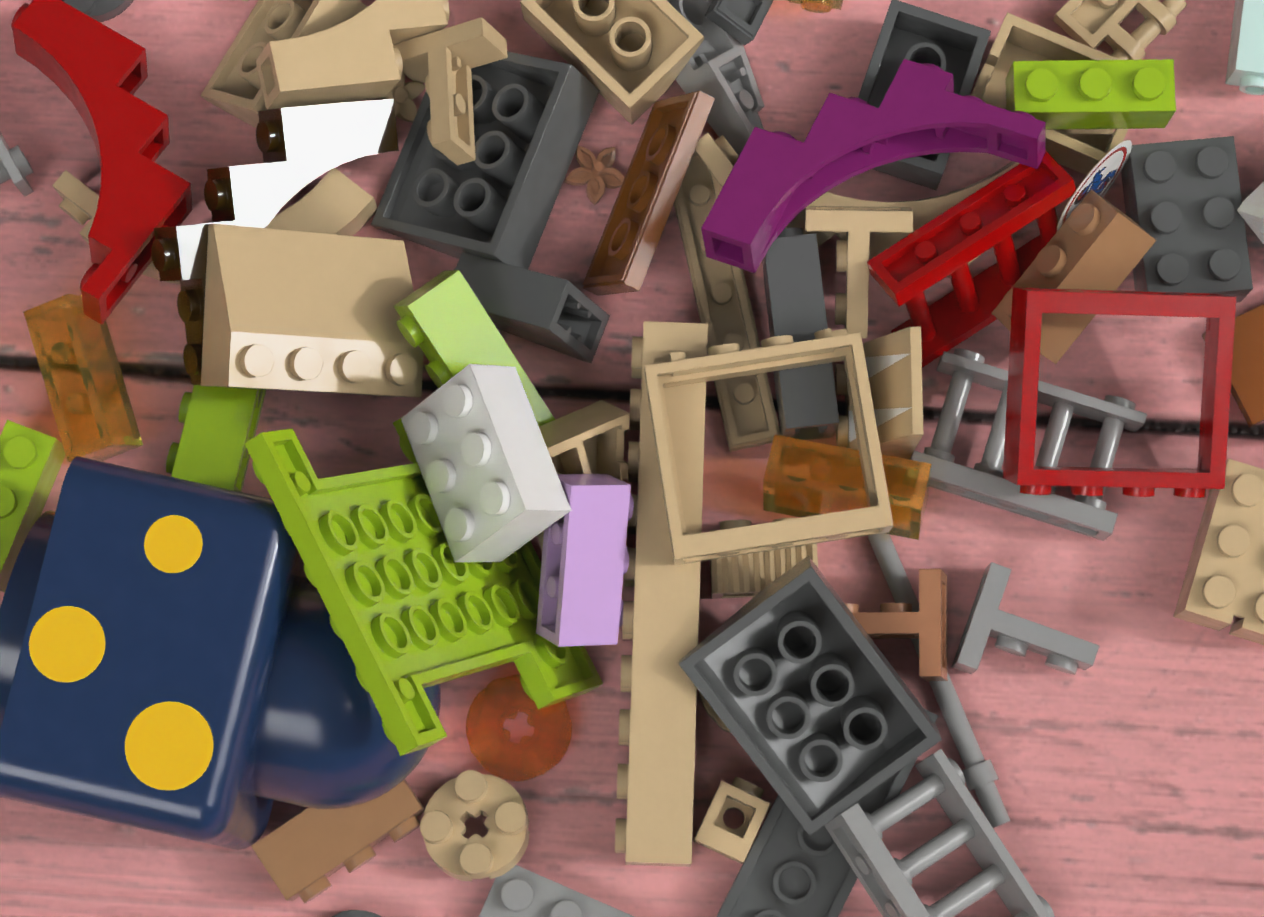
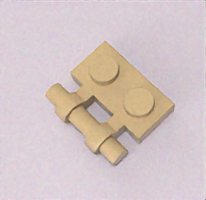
M1069 0L1055 14L1053 21L1079 43L1096 49L1105 41L1114 51L1110 56L1120 60H1142L1146 55L1144 49L1159 34L1166 35L1177 24L1175 17L1187 4L1185 0H1164L1162 3L1159 0ZM1136 9L1143 15L1145 20L1129 34L1120 26V23Z

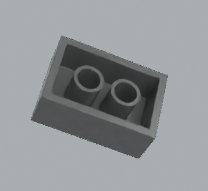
M891 0L858 98L866 101L871 106L879 108L903 59L920 64H934L945 72L952 73L954 94L961 96L970 95L991 31L899 0ZM950 153L906 158L875 167L873 170L937 190Z
M1234 136L1132 145L1129 157L1121 170L1126 215L1157 240L1133 269L1135 291L1219 293L1235 296L1236 303L1241 302L1253 290L1245 221L1237 211L1242 204Z

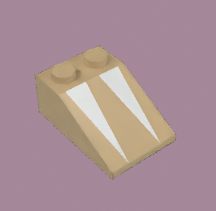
M908 327L863 343L883 461H909L924 435L921 327ZM835 364L836 395H845V415H839V425L836 429L837 447H846V461H860L844 364Z

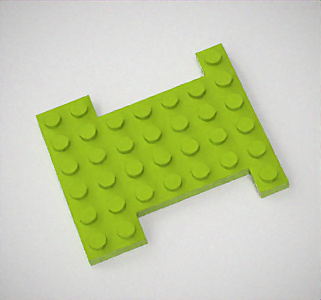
M401 418L393 422V425L400 437L399 444L402 452L413 463L333 477L317 478L293 428L261 432L244 443L253 460L254 473L260 482L266 486L282 518L284 527L291 536L304 562L306 577L317 588L330 614L331 627L336 635L343 640L356 666L357 679L361 686L369 692L382 718L384 733L395 744L400 756L430 747L447 737L424 688L513 661L520 673V682L523 690L534 700L538 710L586 694L603 684L584 646L558 647L536 634L541 561L531 541L501 562L454 561Z

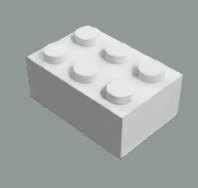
M469 364L401 418L455 562H501L572 511L515 367Z

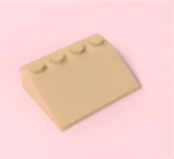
M208 224L201 386L421 397L424 352L419 345L414 348L404 338L397 326V321L401 317L394 308L395 304L414 292L404 240Z

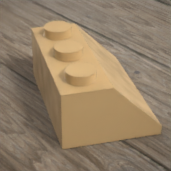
M258 0L200 96L256 128L259 123L258 111L267 110L256 59L268 42L307 36L329 29L352 18L367 8V6L360 0Z
M667 0L520 1L524 20L569 64H572L600 90L599 94L631 125L670 88L704 40V36Z

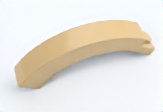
M333 168L303 198L275 215L266 228L353 236L376 213L377 205L374 197L339 170ZM65 170L52 185L63 199L58 206L82 226L88 219L90 220L80 231V235L89 245L88 234L96 214L99 195ZM152 261L142 275L160 280L159 271L155 268ZM165 281L180 284V281Z

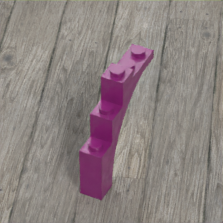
M903 59L879 108L871 106L866 101L857 97L845 98L829 92L804 142L798 141L790 134L782 131L770 132L754 127L701 227L706 257L755 273L772 243L785 227L809 204L830 189L856 175L898 160L939 153H989L1038 169L1045 154L1046 122L1037 120L1032 115L1023 111L1012 112L986 104L975 96L954 94L952 73L945 72L934 64H920Z

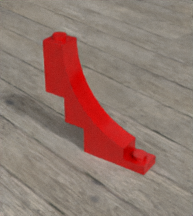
M33 0L30 4H23L17 10L12 20L11 28L16 54L38 68L72 102L88 128L101 164V188L98 205L88 234L91 262L94 264L84 274L80 283L84 315L102 325L152 262L151 247L155 240L154 228L179 226L193 210L191 183L155 163L170 143L169 120L167 114L133 95L148 77L146 48L62 0Z

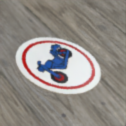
M1124 140L1113 147L1088 173L1064 208L1057 225V231L1091 189L1101 197H1104L1129 157L1132 148L1130 140Z

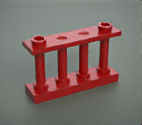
M1046 150L1038 169L1018 164L867 261L871 275L899 307L903 304L906 305L910 319L891 330V333L908 327H921L922 368L943 355L944 351L951 350L997 320L992 314L994 309L1035 260L1038 253L1056 234L1059 220L1055 206L1071 197L1076 191L1074 179ZM1036 219L1040 235L1015 250L1012 234ZM993 247L997 263L972 278L968 262ZM949 275L953 291L928 307L923 291Z

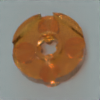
M520 674L494 679L477 694L467 714L466 735L471 753L486 771L503 780L525 782L545 775L563 760L572 739V721L566 701L538 710L534 700L523 690ZM518 713L528 715L527 724L535 727L532 737L523 736L520 743H513L510 741L511 732L504 729V724L507 719L515 720Z

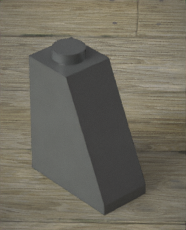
M462 252L454 270H460L497 329L576 359L592 363L610 315L568 280Z

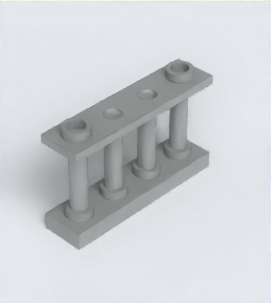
M955 349L954 354L944 351L936 371L951 375L952 378L931 447H925L923 453L914 450L908 461L903 479L1102 541L1107 539L1113 533L1118 514L1105 510L1107 503L1102 500L1106 487H1103V495L1101 496L1076 495L1075 500L1056 495L1055 486H1052L1050 495L1020 493V485L1003 479V470L1001 468L1004 461L1008 371L985 364V357L973 351ZM1039 380L1037 402L1053 408L1035 466L1057 467L1074 413L1103 422L1090 467L1112 468L1123 429L1136 433L1145 424L1147 414L1135 410L1136 404L1122 397L1107 395L1104 400ZM972 382L1002 391L981 463H975L974 469L953 463L955 456L951 454Z
M942 749L915 765L923 778L922 781L873 813L863 812L857 803L824 825L883 917H954L994 889L1013 917H1055L1048 902L1034 892L965 786V777L961 768L954 760L947 758ZM936 798L953 825L901 860L893 858L881 840L883 837L882 832ZM965 843L983 871L931 906L923 904L911 886L912 878Z

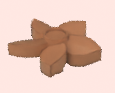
M582 146L577 147L575 153L576 160L581 167L571 171L564 183L574 186L587 184V197L596 205L603 196L605 187L610 189L620 188L624 181L622 173L616 168H611L615 161V147L603 149L597 158H595L590 150Z

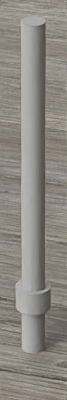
M889 532L868 535L895 603L912 604V612H919V603ZM911 639L919 657V639ZM947 671L948 681H929L965 766L962 772L968 790H975L984 814L994 828L1011 821L994 783L999 778L991 759L985 761Z

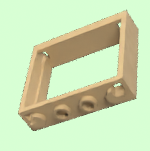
M831 328L815 332L814 340L794 342L791 335L775 336L762 340L761 348L740 351L739 344H723L708 348V356L686 359L685 352H671L670 356L653 358L654 364L644 365L645 383L674 565L888 533L894 525L861 332L847 334L846 329L832 331ZM844 361L868 507L687 535L664 388Z

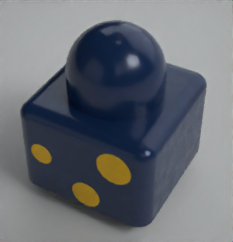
M79 456L72 460L63 481L56 511H46L32 526L14 564L0 608L1 798L241 850L253 845L264 833L274 800L315 809L348 808L382 796L401 783L415 769L429 747L400 756L395 744L385 735L382 727V718L369 692L359 683L356 676V666L343 640L333 631L330 624V614L317 588L307 579L304 572V562L291 536L286 531L282 518L271 498ZM440 684L424 688L439 718L441 688Z

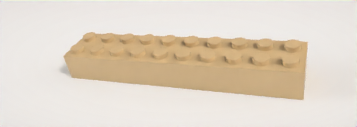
M644 321L643 337L632 336L631 378L642 379L641 389H631L630 430H640V442L629 441L628 482H638V495H632L634 510L627 526V534H636V548H628L629 567L624 574V586L635 587L634 601H623L622 639H633L632 655H621L620 683L621 692H631V708L620 709L619 745L629 746V764H618L617 799H627V819L616 818L615 853H626L625 865L690 867L692 864L697 687L681 668L679 661L698 645L701 561L674 565L645 383L644 365L654 364L653 358L670 356L671 352H685L686 359L707 356L708 323ZM706 382L664 388L687 535L702 533Z

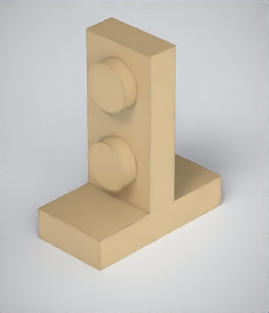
M482 17L393 45L401 53L403 62L402 73L413 82L425 83L426 91L430 98L431 119L427 122V134L432 146L457 166L476 160L471 69L508 58L507 39Z
M807 206L805 208V231L847 232V240H837L836 272H846V293H836L835 325H845L847 334L861 332L862 338L867 339L869 288L867 261H869L870 232L913 233V210L911 207Z

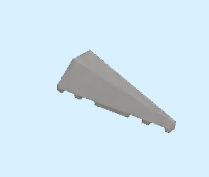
M667 0L704 36L703 42L675 80L686 94L700 90L715 98L706 121L719 137L721 135L725 137L739 156L754 127L764 129L758 114L764 107V103L744 46L705 16L713 0Z

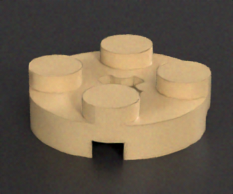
M476 770L464 771L457 778L443 784L430 798L420 822L421 835L433 861L443 872L461 881H472V879H483L486 877L493 879L510 871L524 855L530 834L526 806L515 788L497 776L481 774ZM480 815L486 816L484 824L489 831L484 837L474 834L467 839L463 836L467 830L464 825L467 819L470 817L477 818Z

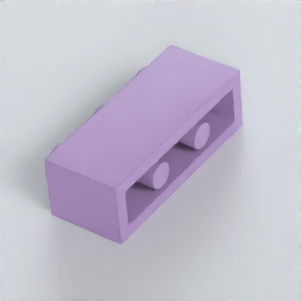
M558 474L572 511L544 530L536 634L558 647L617 645L619 627L623 624V575L629 567V552L626 546L627 526L634 510L633 497L630 492L631 485L609 474Z

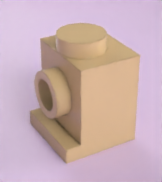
M738 777L734 778L732 785L721 781L694 842L743 864L771 804L761 799L764 790ZM736 808L742 812L744 821L739 828L732 829L725 825L723 815L726 810Z

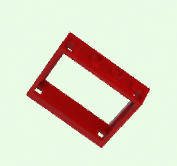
M1013 287L1003 479L1020 485V493L1032 495H1050L1052 486H1071V494L1083 496L1103 495V487H1123V495L1135 497H1153L1155 495V488H1174V496L1187 498L1206 497V489H1225L1236 297L1219 293ZM1042 313L1206 318L1197 470L1034 466Z

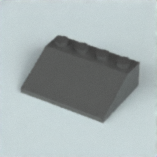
M507 51L508 58L472 68L476 160L458 166L439 150L435 149L429 140L427 122L431 119L430 98L426 91L371 225L379 230L460 259L462 252L528 269L600 90L572 64Z
M809 556L761 590L679 661L681 668L809 835L816 832L942 740L937 725Z

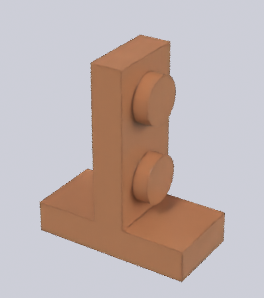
M919 569V612H912V604L882 603L880 604V612H859L858 604L845 603L871 639H919V677L925 681H948L947 575L941 569Z

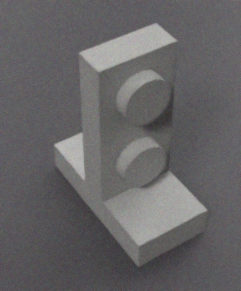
M993 562L986 567L952 664L953 668L969 674L974 673L978 669L989 636L997 639L995 647L1000 650L1025 657L1027 650L1047 657L1045 665L1064 673L1075 675L1077 668L1086 670L1093 666L1099 645L999 610L998 608L1012 569Z

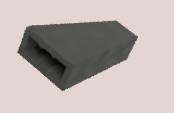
M785 228L772 243L762 260L770 337L791 335L794 342L814 340L815 332L828 329L816 233L803 235L802 228ZM832 362L773 371L781 443L833 437L839 425V415Z

